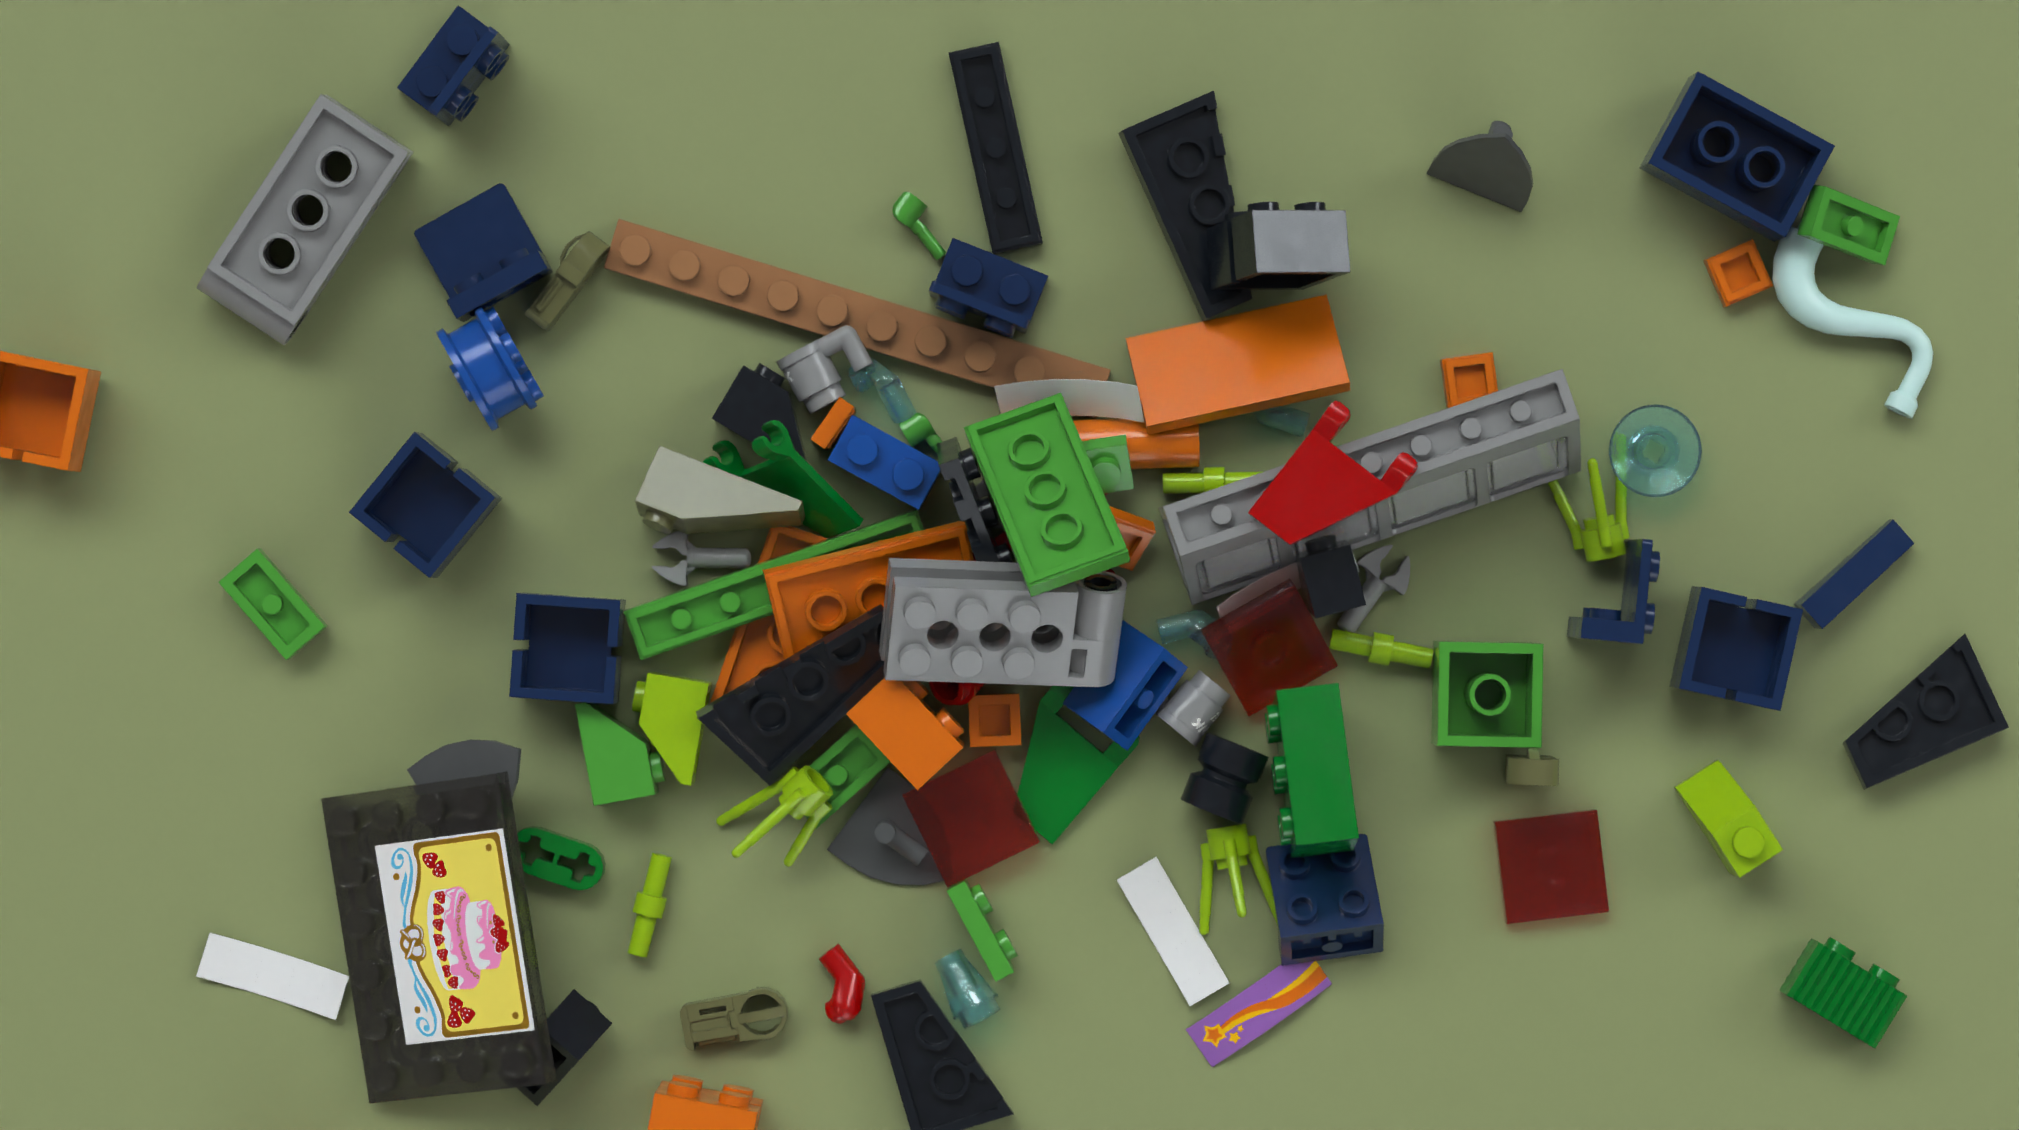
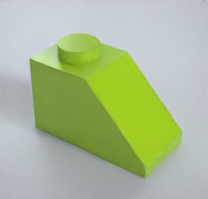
M649 672L647 673L646 682L637 681L632 711L641 712L639 719L640 727L680 784L691 786L695 783L705 726L697 718L696 711L709 704L712 682Z
M1715 760L1674 787L1730 874L1740 878L1783 850L1756 806L1719 760Z

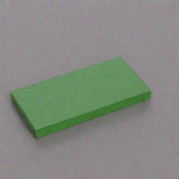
M1061 393L964 427L966 438L1031 597L1130 562L1126 544Z

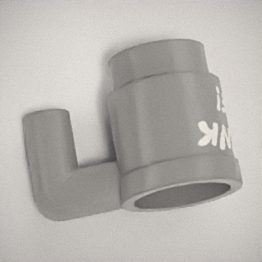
M842 326L776 362L780 370L783 371L798 401L804 402L810 414L846 395L839 382L842 378L830 356L843 350L854 372L873 363L858 333L851 326Z
M1198 670L1190 681L1185 680L1171 699L1166 697L1155 714L1196 747L1201 741V737L1224 711L1221 707L1231 695L1202 671Z

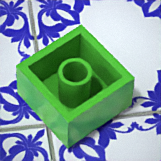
M1433 641L1431 743L1436 746L1542 748L1544 644L1532 642Z

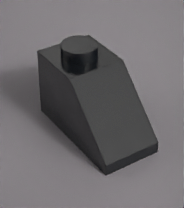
M761 363L757 365L754 371L743 365L712 419L750 442H753L757 437L765 436L770 443V437L762 430V426L764 423L772 420L780 421L787 428L794 449L807 461L791 394L781 388L786 378Z
M1334 534L1314 538L1305 542V551L1295 553L1305 607L1315 618L1366 605L1351 545L1346 540L1337 542Z
M573 989L501 1069L500 1073L538 1106L611 1026L612 1022L600 1013L595 1004L586 1000Z

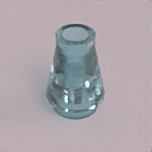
M958 949L934 963L940 973L954 1021L959 1019L964 1029L980 1023L1001 1010L995 1000L999 995L970 963L962 949Z

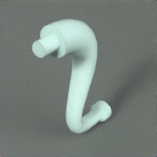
M1800 223L1797 228L1791 227L1786 237L1780 239L1773 260L1772 281L1777 299L1791 317L1804 326L1819 332L1839 336L1888 338L1902 341L1908 345L1912 352L1910 367L1898 390L1890 392L1884 406L1899 415L1912 419L1918 408L1916 398L1932 366L1933 349L1929 337L1920 327L1907 319L1839 305L1828 299L1819 291L1814 275L1815 264L1824 245L1798 235Z

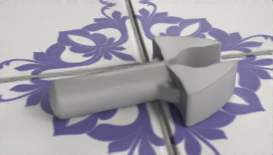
M680 531L667 535L652 546V548L661 549L676 548L680 554L687 556V560L680 561L675 567L652 566L659 575L682 586L688 585L687 575L695 568L744 569L749 567L751 563V554L747 548H696L688 541L689 534Z
M1393 545L1374 549L1356 562L1359 566L1365 568L1366 582L1363 584L1362 590L1366 605L1346 610L1337 622L1341 630L1355 633L1383 592L1394 589L1400 595L1405 594L1410 578L1409 556H1405L1398 566L1396 573L1391 576H1385L1382 580L1379 579L1381 574L1380 563L1387 556Z

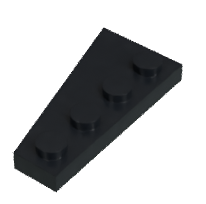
M1214 91L1130 126L1118 133L1202 321L1252 299L1251 290H1211L1206 229L1224 222L1225 214L1234 212L1233 207L1235 206L1232 185H1229L1224 160L1226 152L1223 136L1219 132L1215 111L1217 103Z
M957 437L938 443V464L944 480L950 479L951 481L949 482V487L953 496V503L960 521H966L968 526L967 534L976 561L1014 562L1007 543L997 546L991 527L999 525L989 495L979 498L973 480L980 478L981 474L972 449L968 448L962 451Z
M881 604L704 706L696 711L697 718L770 786L885 677L883 671L884 661H881L879 653L884 607Z

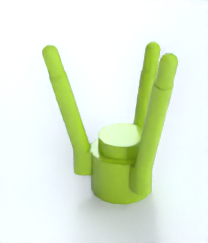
M1619 434L1616 438L1615 519L1614 514H1607L1602 481L1596 459L1590 458L1587 462L1596 516L1583 520L1585 529H1581L1558 480L1548 482L1554 495L1553 497L1570 530L1574 550L1584 549L1587 562L1610 559L1627 553L1624 540L1630 538L1627 525V439L1624 434Z
M805 765L800 770L794 766L778 781L720 815L716 819V823L719 826H723L783 791V794L778 798L781 805L732 850V856L739 858L787 814H790L797 820H800L804 815L809 816L784 858V865L787 867L792 866L820 820L833 809L832 805L827 801L833 795V790L825 778L810 766Z
M1246 823L1206 830L1208 843L1200 844L1203 863L1199 933L1206 935L1209 932L1214 860H1216L1218 870L1228 868L1236 913L1241 918L1246 916L1247 910L1240 866L1248 865L1247 855L1278 926L1271 882L1258 850L1256 835L1248 836Z

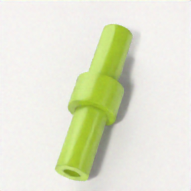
M1204 467V472L1163 473V494L1203 493L1261 472H1225V467Z
M1332 628L1328 649L1368 656V662L1387 666L1390 661L1430 669L1433 658L1432 648L1394 641V635L1373 632L1372 636Z
M652 852L643 891H637L632 910L637 915L627 952L629 954L640 957L648 956L657 918L662 919L667 898L663 897V892L672 860L670 856Z

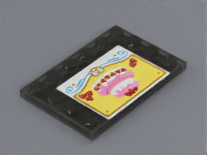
M508 771L322 798L321 802L369 1103L545 1085L557 1081Z

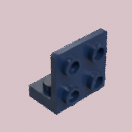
M458 5L397 88L446 125L450 126L455 118L462 122L476 105L479 97L474 92L485 77L492 81L506 65L509 55L505 53V50L510 44L498 31L491 26L488 28Z
M502 183L416 229L414 232L417 241L450 298L446 300L456 319L463 322L474 317V310L482 307L485 311L553 273L550 264L507 187Z
M952 238L936 281L931 283L929 294L937 299L935 303L936 309L960 319H965L969 311L986 318L983 324L984 328L1012 339L1015 330L1026 334L1048 275Z
M1633 539L1627 542L1621 610L1583 607L1582 617H1569L1567 637L1643 644L1644 634H1652L1655 620V604L1647 603L1649 582H1657L1660 568L1659 551H1652L1653 540Z
M1359 834V839L1353 851L1292 858L1290 845H1276L1266 849V859L1278 922V945L1282 966L1383 952L1384 922L1366 834Z

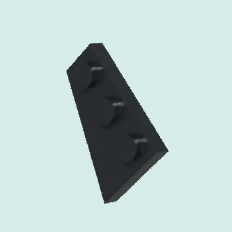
M1964 634L1843 742V746L1865 790L2006 730L2009 726L1966 634Z
M921 979L871 994L911 1130H963L1014 1115L1009 1104Z

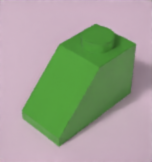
M580 702L575 704L594 806L657 794L659 792L658 782L666 781L663 759L658 751H651L650 741L594 703Z

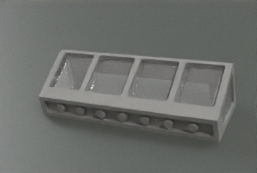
M1563 369L1337 446V448L1379 480H1381L1390 465L1402 452L1408 453L1416 459L1418 468L1398 494L1292 545L1287 544L1248 514L1249 510L1284 465L1159 507L1158 509L1191 604L1194 605L1246 587L1263 576L1295 563V553L1305 551V542L1308 540L1334 534L1337 542L1346 540L1353 550L1580 472V418Z

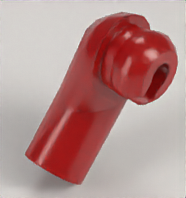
M838 943L823 954L819 960L835 980L832 998L825 1003V1013L832 1022L842 1024L847 1020L855 1019L861 1011L865 978Z

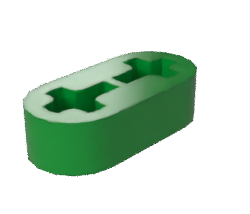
M531 826L524 828L516 833L509 843V857L517 869L570 889H589L597 884L605 873L606 863L604 856L597 847L543 827ZM533 836L541 838L540 847L555 853L553 861L538 857L533 861V864L526 862V852L519 849L520 843L529 842ZM582 852L590 855L588 863L596 867L594 875L586 874L582 880L573 878L575 869L559 863L561 856L577 859Z

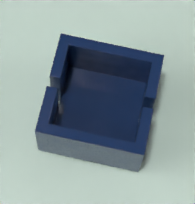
M414 432L349 513L384 542H394L401 535L407 541H399L393 549L429 578H438L501 501L502 497L469 470L458 468L456 472H453L452 470L459 462L423 433Z
M1692 586L1669 687L1781 711L1803 609L1759 599H1747L1745 596L1710 588Z
M524 592L516 593L513 640H529V649L512 650L509 697L603 704L618 703L622 656L612 655V647L623 646L626 600Z

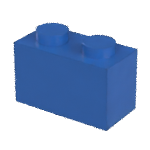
M854 415L851 416L828 458V461L918 510L923 506L941 473L938 461Z
M1123 620L1114 681L1102 687H1074L1062 704L1128 751L1188 667L1164 647Z

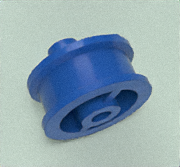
M492 306L485 311L482 307L474 310L476 319L451 333L446 332L442 328L436 331V334L453 362L449 367L469 402L475 401L490 429L494 431L499 428L498 419L523 405H526L531 410L537 407L535 401L541 399L544 395Z

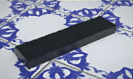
M999 42L949 52L992 253L999 254L1043 244Z

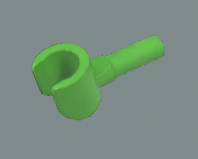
M903 192L893 205L892 212L894 217L919 237L936 260L940 259L946 254V251L929 229L918 220L928 206L912 193Z
M913 413L899 422V427L911 447L926 439L931 449L938 455L937 444L943 441L936 434L924 414Z

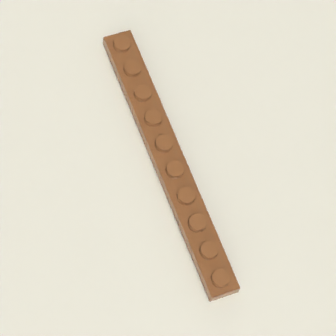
M618 219L604 265L605 269L821 336H825L842 326L848 325L856 330L867 350L991 388L1003 384L1049 379L1108 381L1111 371L1104 367L622 219ZM1085 416L1088 418L1096 419V416Z

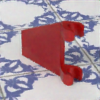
M1334 401L1252 506L1248 514L1287 544L1292 545L1398 494L1417 471L1418 463L1416 459L1408 453H1400L1381 480H1379L1331 443L1351 417L1350 411L1345 405L1339 401Z

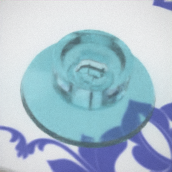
M1646 405L1632 410L1619 421L1610 439L1609 458L1615 475L1628 489L1647 497H1663L1678 492L1693 479L1701 461V441L1695 426L1683 413L1665 405ZM1650 439L1659 445H1663L1664 452L1661 453L1657 463L1643 455V450H1645Z

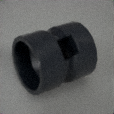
M1207 732L1198 753L1200 754L1198 760L1204 768L1202 771L1190 773L1180 799L1225 819L1243 824L1253 799L1246 789L1247 784L1257 783L1258 779H1261L1269 757Z

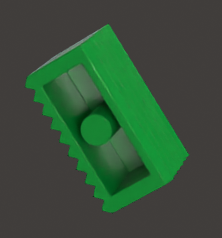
M1831 937L1827 939L1824 945L1811 938L1806 948L1802 951L1801 956L1797 959L1796 965L1786 977L1780 992L1875 1049L1907 998V995L1895 988L1900 979L1875 964H1872L1869 971L1854 964L1851 961L1856 952Z

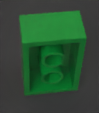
M1339 683L1276 690L1273 705H1266L1264 721L1267 743H1277L1279 755L1273 757L1271 777L1274 795L1284 794L1285 808H1279V815H1277L1281 846L1290 845L1292 858L1353 851L1359 839Z

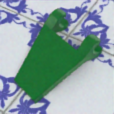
M772 420L764 423L762 426V430L769 435L771 443L767 437L760 436L755 438L751 444L752 449L758 456L769 460L745 469L734 444L723 440L715 443L712 447L713 451L719 454L721 462L715 456L707 457L703 461V463L803 501L806 517L802 524L826 538L857 528L864 520L794 449L789 432L780 421Z
M1051 686L1040 699L1013 810L1016 815L1052 845L1115 770L1132 753L1140 740L1138 736L1128 751L1114 741L1110 743L1104 752L1099 750L1057 714L1064 705L1062 703L1075 686Z

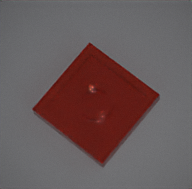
M1290 578L1200 629L1249 717L1264 709L1266 705H1271L1274 701L1276 690L1302 687L1338 666Z
M996 749L926 782L919 790L914 788L902 795L947 887L1040 843L1036 830Z
M1596 809L1493 821L1506 924L1609 912Z

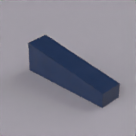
M1889 519L1802 596L1794 606L1803 609L1802 615L1814 628L1823 629L1915 543L1894 519Z

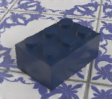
M1698 71L1687 79L1639 169L1775 242L1785 238L1835 145Z

